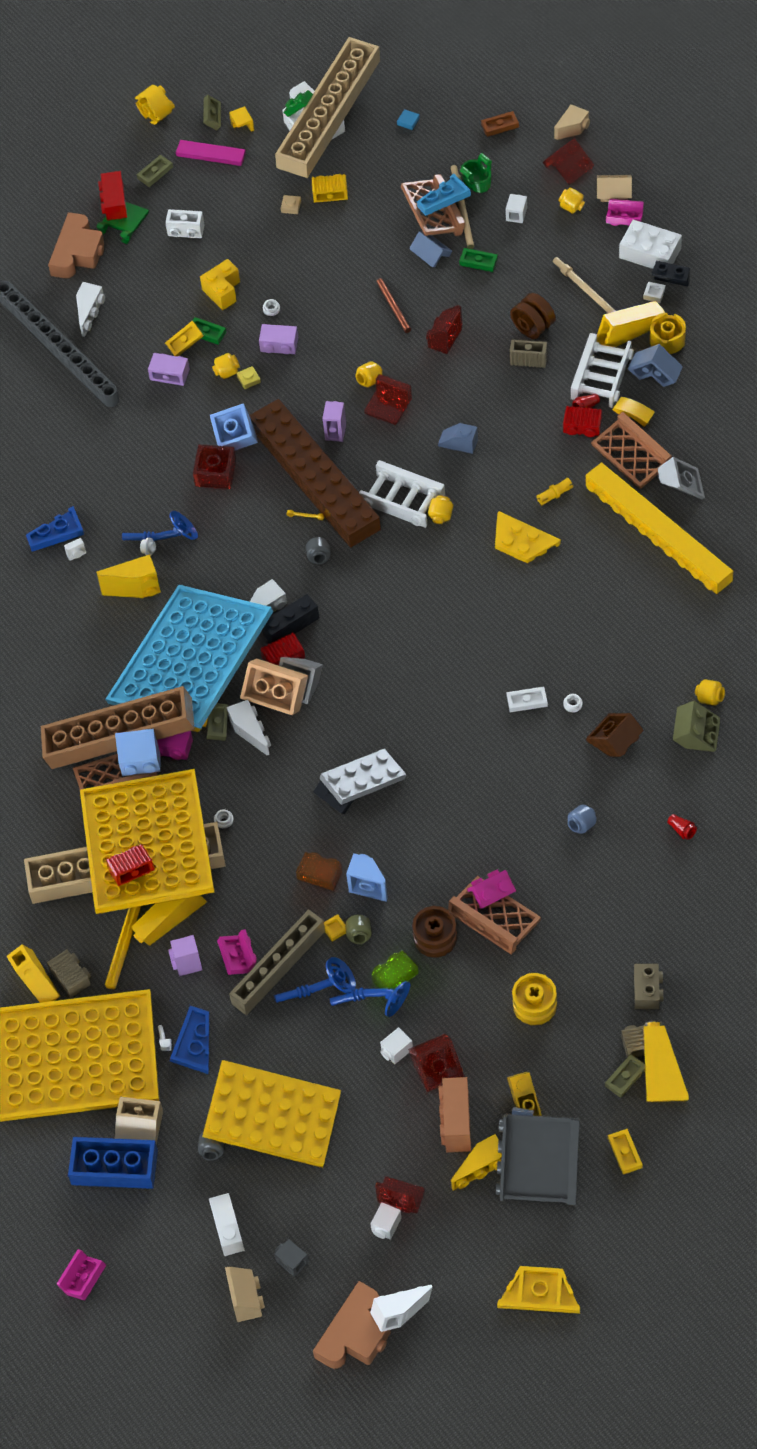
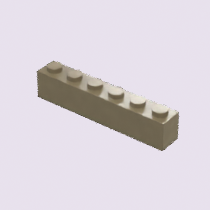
M308 909L229 993L231 1004L247 1016L325 932L324 920Z

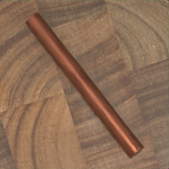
M378 279L376 283L404 332L409 333L411 328L383 279Z

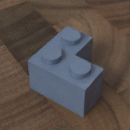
M658 344L636 352L628 370L639 380L652 376L660 385L665 387L676 383L683 366L664 347Z

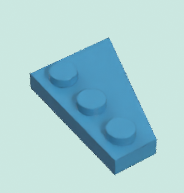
M452 174L449 181H443L439 184L437 190L430 191L419 199L417 207L426 216L471 196V192L455 174Z

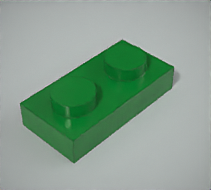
M309 90L303 94L300 92L295 99L291 98L288 100L283 113L289 117L308 104L313 94Z
M464 248L459 265L493 272L498 260V254Z
M196 317L192 320L204 335L201 339L219 345L226 334L225 327Z

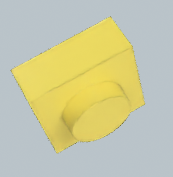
M253 366L237 372V378L244 389L261 383L260 377Z

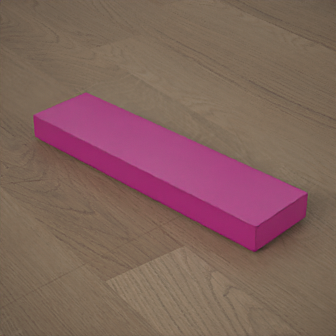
M180 140L176 150V156L237 166H242L246 155L245 149Z

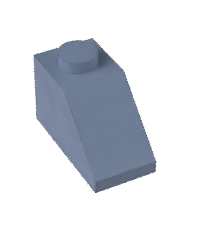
M462 423L443 430L438 446L473 454L478 441L477 427Z

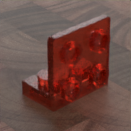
M575 138L542 162L546 168L551 164L553 167L555 166L569 185L594 167L593 162Z
M378 374L376 378L377 390L366 406L364 413L396 425L412 400L411 385Z
M386 1176L383 1183L376 1182L375 1185L377 1202L397 1207L405 1213L413 1212L417 1214L425 1188Z

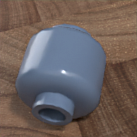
M579 805L568 814V826L573 832L583 834L596 824V813L587 805Z

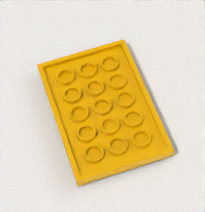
M222 1060L202 1137L323 1168L341 1090Z

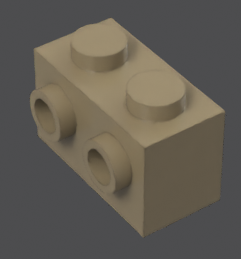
M634 964L635 1009H659V1002H663V989H659V983H663V971H659V964Z

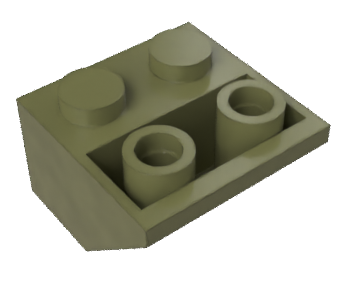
M691 701L677 707L673 741L686 749L716 751L720 717L696 701Z

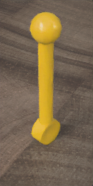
M287 510L286 514L289 517L294 515L318 518L319 520L324 519V514L322 513L316 515Z

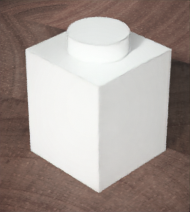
M510 194L506 206V221L523 223L527 211V196Z
M399 1027L380 1042L382 1056L387 1061L391 1060L394 1064L413 1050L412 1040Z
M381 1202L371 1222L373 1234L381 1239L388 1238L391 1240L401 1220V1210Z

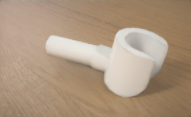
M159 1025L161 1051H171L172 1041L171 1039H165L163 1026Z

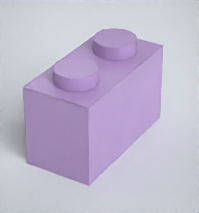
M262 324L259 337L260 352L296 353L298 342L297 326Z
M153 353L148 367L150 380L184 386L190 370L188 358L163 353Z
M326 401L322 418L325 440L343 442L346 429L344 403Z
M194 935L170 941L172 949H168L172 967L173 970H178L179 976L202 970Z

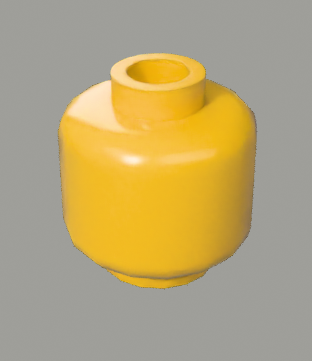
M573 188L564 189L558 200L560 207L572 214L577 210L581 211L585 204L583 201L584 195Z
M230 353L215 358V365L212 366L215 375H220L222 379H227L237 374L238 368H240L236 356Z
M369 361L357 368L356 380L364 387H371L382 379V368L373 361Z
M438 495L436 498L431 499L428 516L433 519L434 523L443 524V522L451 519L454 505L450 498Z
M704 679L696 686L695 695L700 703L716 706L719 702L723 701L725 688L722 687L719 681Z

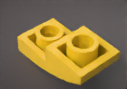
M620 397L612 409L617 414L624 412L628 417L633 418L644 427L655 413L647 406L625 397Z

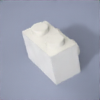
M168 209L166 218L168 236L202 238L204 230L202 211Z

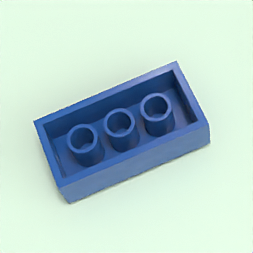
M73 1137L68 1171L71 1185L154 1189L158 1155L155 1140Z

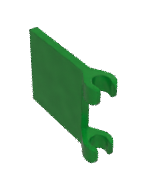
M126 202L127 218L107 221L105 217L96 227L103 235L106 233L108 226L121 230L120 236L123 238L121 242L128 244L132 234L147 216L149 210Z

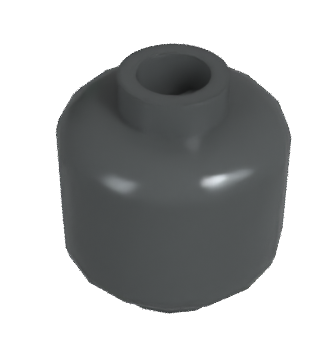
M315 537L307 542L306 554L311 563L323 564L329 560L331 551L329 543L325 538Z
M202 1132L198 1139V1153L205 1160L209 1161L220 1158L224 1153L225 1143L202 1137Z

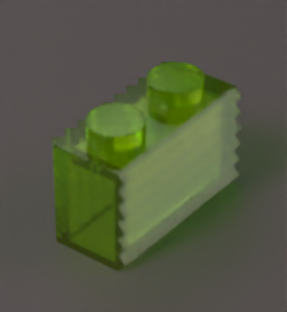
M403 950L399 953H393L387 962L377 965L371 973L372 981L378 988L395 989L402 982L410 981L419 974L418 966Z

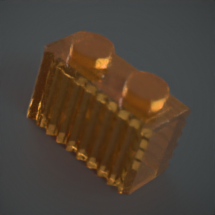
M305 852L296 870L297 879L334 891L342 874V865L336 859H326L315 852Z

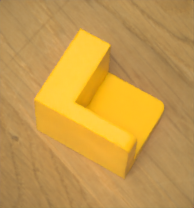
M245 106L229 112L233 128L247 125L251 132L254 131L253 120Z

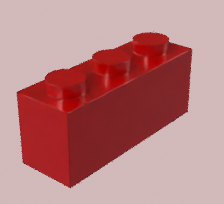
M121 171L102 173L101 181H98L99 190L103 191L99 192L101 203H103L101 204L102 214H106L107 221L127 218Z

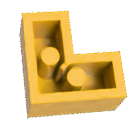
M226 259L200 276L202 290L222 310L237 302L234 286L240 283L239 271L229 259Z

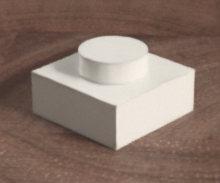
M648 282L643 299L661 303L665 292V285Z
M81 538L64 545L66 555L70 561L86 554L84 542Z

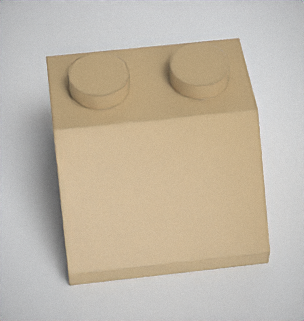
M597 175V199H600V202H609V199L628 200V198H632L631 175Z
M225 1267L237 1322L262 1317L261 1309L265 1308L263 1297L257 1294V1289H261L258 1276L254 1277L251 1269Z

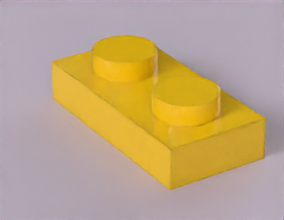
M191 321L166 341L165 344L173 355L178 357L204 335L195 322Z
M628 1129L608 1135V1140L623 1175L643 1167Z

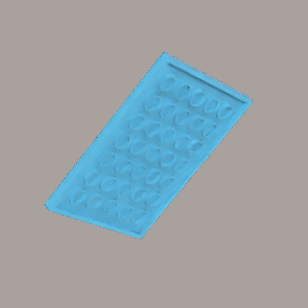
M178 585L106 697L107 703L117 705L184 686L192 697L194 727L201 729L272 615V608Z

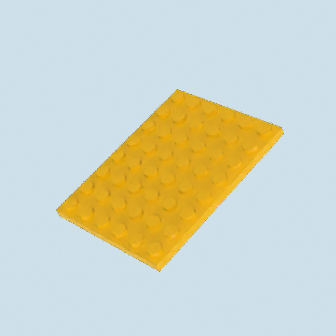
M195 769L80 789L96 914L214 893ZM142 844L152 859L154 871L121 886H117L108 870L106 860L110 859L113 855L128 851L133 846Z
M150 989L0 1008V1122L118 1107L120 1097L159 1101Z

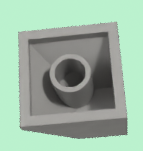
M672 457L657 468L659 480L663 485L702 500L705 498L698 468L675 457Z
M281 657L279 666L308 675L302 703L309 704L319 683L323 664L307 659Z

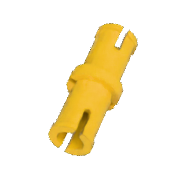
M566 478L538 494L536 497L540 505L543 506L554 498L558 499L561 494L572 489L573 485H570L572 484L571 480Z

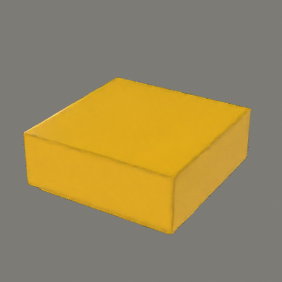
M338 914L324 922L325 933L332 942L346 934L345 923Z

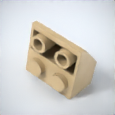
M120 1097L116 1113L115 1139L155 1140L157 1144L163 1115L161 1102Z

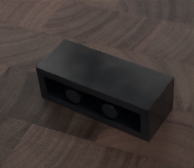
M308 594L304 595L270 616L262 629L263 636L271 644L289 634L291 635V633L296 634L320 619L318 606Z

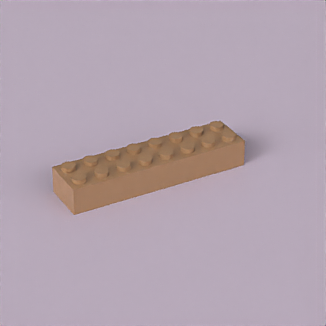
M181 686L41 726L43 759L51 769L116 752L115 733L154 729L156 740L194 730L192 697L185 687Z

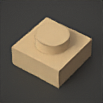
M284 195L281 213L298 214L301 197Z

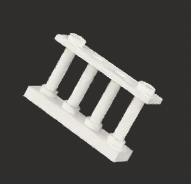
M590 333L571 386V399L575 400V398L583 393L597 394L598 396L609 398V407L613 408L614 402H618L620 396L619 388L628 361L633 358L634 349H631L632 342L628 341L625 349L599 344L597 342V334ZM599 351L623 357L621 363L595 358L593 356L594 352L597 353ZM596 365L615 369L618 372L616 377L590 372L589 367ZM588 379L611 383L613 387L611 391L585 386L584 381Z
M379 460L376 464L377 480L369 493L360 490L359 494L371 508L411 522L415 526L426 528L427 515L425 513L429 508L430 501L438 495L445 496V485ZM385 480L394 482L385 499L376 496ZM401 486L410 488L411 490L402 505L392 502ZM417 492L426 494L427 497L418 511L408 508Z

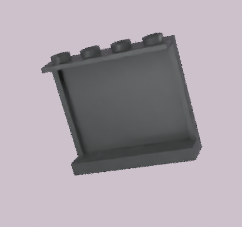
M504 1114L503 1119L499 1120V1132H503L502 1140L498 1141V1153H502L501 1161L497 1162V1174H501V1181L496 1184V1195H500V1201H503V1199L565 1202L567 1205H576L580 1118Z

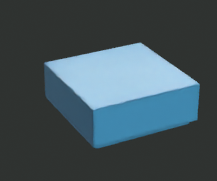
M404 109L397 120V125L413 130L420 119V115Z

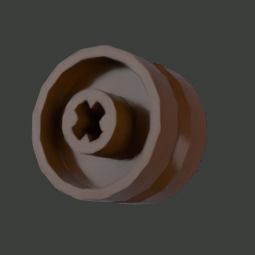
M536 293L527 294L521 303L516 304L510 311L511 319L516 328L531 339H537L543 334L545 329H548L556 321V315L550 304Z
M430 906L419 911L414 917L412 924L415 947L420 953L427 957L437 958L445 956L453 950L457 942V927L455 917L449 910L440 906Z

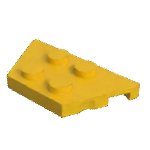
M500 511L497 513L495 549L529 563L537 556L547 553L549 548L553 546L558 547L561 544V539Z
M520 1266L515 1273L514 1279L508 1284L504 1295L497 1302V1308L580 1314V1306L576 1302L563 1269Z

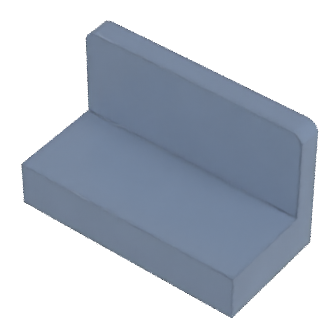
M422 231L418 232L410 246V250L431 267H436L441 256L449 257L452 253L451 249L433 235L425 236Z

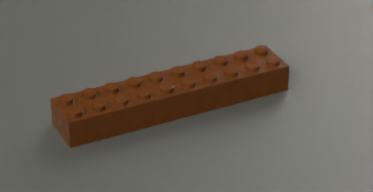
M279 399L249 415L259 440L317 509L324 514L327 521L350 548L381 530L380 517Z

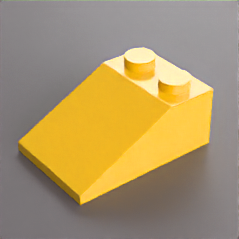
M150 554L96 572L101 593L104 596L145 598L161 593L157 573Z

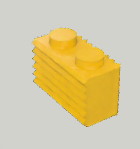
M335 174L333 176L312 177L314 203L348 200L346 175Z

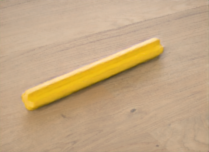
M141 906L128 908L105 982L108 989L114 990L117 986L134 931L131 927L137 921Z

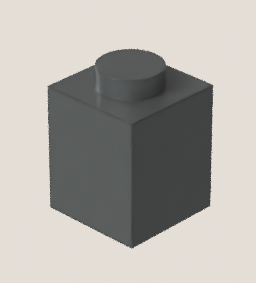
M289 1239L285 1243H281L275 1250L276 1262L294 1277L309 1263L308 1255Z

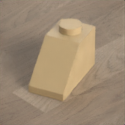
M570 105L554 127V139L559 140L580 135L590 124L589 111Z

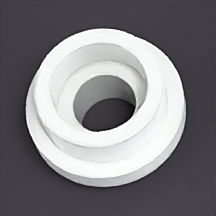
M269 299L265 301L263 305L264 314L274 316L279 313L280 305L276 300Z
M146 538L141 541V553L152 556L155 552L156 544L152 538Z
M569 694L564 699L563 705L568 712H577L582 708L583 702L578 695Z
M225 809L219 810L214 816V822L218 823L219 828L230 827L234 820L232 813Z

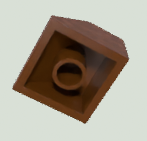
M609 713L586 738V741L608 756L621 757L627 752V748L639 739V735L644 730L631 713Z

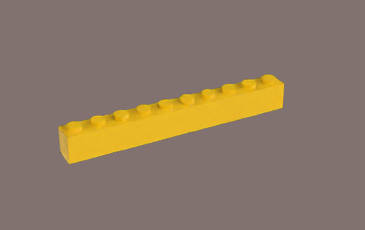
M602 462L586 474V487L590 492L597 494L602 502L609 504L614 512L621 514L642 535H646L651 539L655 546L662 548L667 556L674 558L695 579H699L704 583L708 590L718 594L733 581V570Z

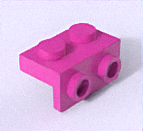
M609 199L606 223H610L613 226L620 224L630 226L632 220L642 222L644 202Z
M498 869L487 874L489 878L474 880L471 882L472 886L467 888L468 892H473L481 909L516 891L506 870L501 872Z
M241 930L237 936L219 937L217 942L228 975L249 973L255 966L257 959L255 953H253L251 940L246 930Z
M78 1249L57 1282V1285L66 1295L85 1301L106 1264L101 1260L87 1256L82 1250Z

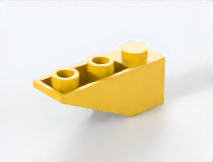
M20 945L7 955L16 973L40 1003L55 1001L60 997V994L32 949Z
M530 1072L507 1077L516 1108L533 1110V1116H542Z
M496 1134L476 1144L451 1179L453 1191L463 1189L469 1185V1182L475 1179L480 1180L494 1169L497 1170V1162L501 1161L502 1153H498L499 1139Z

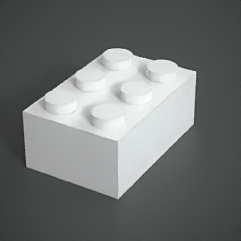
M632 220L619 244V258L652 269L656 261L673 264L681 250L682 235Z

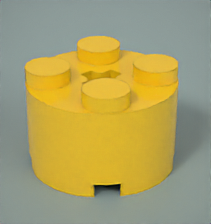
M151 85L135 97V99H138L136 106L145 119L149 117L152 120L150 123L154 125L172 113V109L175 108L173 102L165 95L166 91L161 85L158 87Z
M662 313L655 316L650 325L651 347L660 344L669 354L680 351L685 346V321L677 314L673 316L668 315V313Z

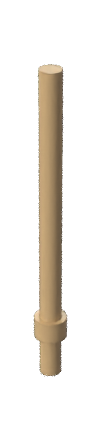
M451 166V173L455 174L462 181L457 166ZM463 199L458 201V206L465 221L464 233L467 247L472 249L474 248V242Z
M558 257L553 259V263L561 269L560 272L572 279L607 313L616 311L575 274L571 266L562 262Z

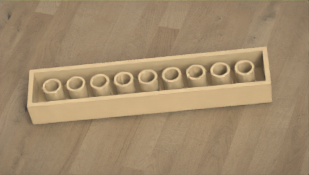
M348 37L308 104L304 107L275 154L276 168L305 178L309 177L380 62L379 46Z
M218 823L204 824L211 869L226 867ZM87 847L24 859L28 891L32 904L93 892Z

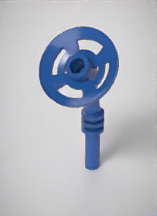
M171 511L169 516L174 525L173 530L160 533H146V531L144 533H122V540L142 541L146 538H152L155 542L157 540L177 537L178 535L196 540L198 533L193 524L184 515L177 511Z
M331 957L326 962L328 979L310 986L306 984L305 987L302 985L300 988L296 987L295 990L276 994L274 998L276 1003L296 997L300 999L302 996H310L311 993L333 985L344 993H351V990H355L356 981L352 971L345 962L339 958Z
M404 981L395 989L351 990V993L330 998V1003L334 1006L352 1000L354 1002L361 999L364 1000L366 997L385 996V999H387L385 1015L391 1017L405 1001L410 990V983Z

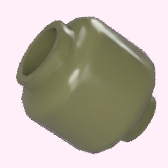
M353 915L347 919L345 929L346 936L350 942L363 944L371 938L372 928L368 917Z

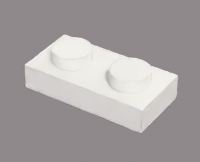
M544 687L506 692L510 712L548 707Z

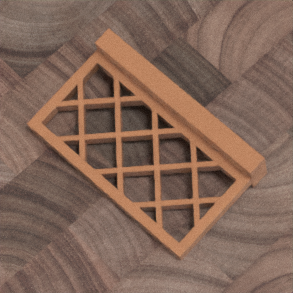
M441 174L434 175V179L402 183L401 188L425 236L452 232L455 236H461L465 221L456 203L440 209V211L444 212L443 216L434 212L428 214L427 218L420 214L421 211L417 207V203L414 202L415 199L419 200L422 198V196L418 195L420 192L423 194L430 192L423 188L424 186H431L432 191L439 188V184L444 181ZM408 188H413L417 191L416 193H413L409 191ZM431 217L439 219V223L431 220ZM442 222H445L449 224L450 227H446L441 224ZM426 224L434 226L435 228L428 229Z
M622 412L617 416L618 420L593 440L591 444L641 489L659 474L657 468L649 469V462H658L660 464L658 467L671 459L672 456ZM619 427L623 430V435L613 436V431ZM602 440H609V447H601L599 443ZM612 440H622V447H612ZM625 440H634L635 446H625ZM612 451H622L621 458H613L611 456ZM624 451H634V458H624ZM637 451H646L647 457L637 458ZM624 462H634L633 469H625L623 467ZM647 462L646 469H636V463ZM636 473H646V478L639 482L636 479Z
M118 754L73 768L80 789H84L87 784L97 787L157 776V772L130 775L122 778L120 766L116 764L118 762ZM103 765L108 766L105 772L98 770V768ZM113 768L120 770L117 775L110 774ZM84 771L90 772L87 777L80 776L79 773ZM94 774L101 776L99 781L91 779ZM106 778L113 780L105 784L103 783Z
M470 883L457 897L454 896L449 901L448 910L455 918L512 955L517 945L540 922L541 917L509 896L502 898L501 902H494L484 907L488 908L489 914L482 915L477 911L480 906L476 903L473 892L467 891V888L472 886ZM472 897L473 904H465L461 900ZM513 906L517 912L506 913L505 907ZM502 907L503 913L492 914L491 908ZM518 917L519 924H508L507 918ZM521 917H529L533 921L531 923H522ZM504 918L505 925H497L493 922V919ZM520 929V934L515 937L509 930Z

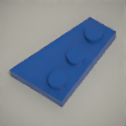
M74 506L68 509L69 512L61 516L59 514L54 517L55 520L51 523L43 524L26 534L32 552L84 535Z
M190 1005L170 1057V1062L208 1074L209 1011Z

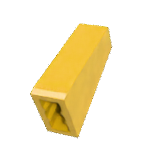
M657 301L604 314L597 332V342L611 347L620 346L650 331L653 318L665 313V311Z
M201 895L155 903L131 927L135 932L133 936L141 944L145 942L150 946L202 907L207 901Z
M660 1022L647 1023L648 1026L643 1027L646 1102L688 1101L689 1095L665 1026H660Z

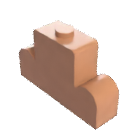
M68 212L48 264L51 276L71 278L76 273L75 266L96 268L100 256L104 253L103 234L101 231L90 230L89 221L85 215Z
M358 1281L314 1348L313 1354L316 1360L330 1368L338 1369L345 1364L346 1353L366 1365H370L377 1353H381L384 1350L391 1330L381 1332L370 1313L374 1298L379 1297L374 1289Z

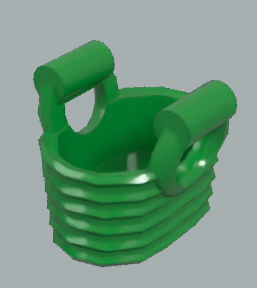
M481 153L478 160L473 159L464 162L460 169L463 183L476 193L488 191L491 185L492 160Z

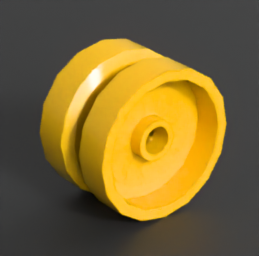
M529 973L520 977L515 982L512 997L513 1011L517 1018L529 1025H542L548 1022L555 1015L557 1009V993L553 981L546 975Z

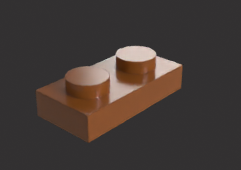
M513 111L481 120V125L487 137L519 128V122Z

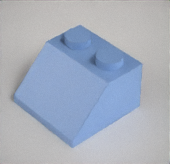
M244 404L210 415L218 448L224 454L258 443L254 425Z
M154 729L115 733L118 761L122 776L161 772L160 751Z
M353 853L346 873L349 893L387 902L386 880L373 858L365 854L358 855Z

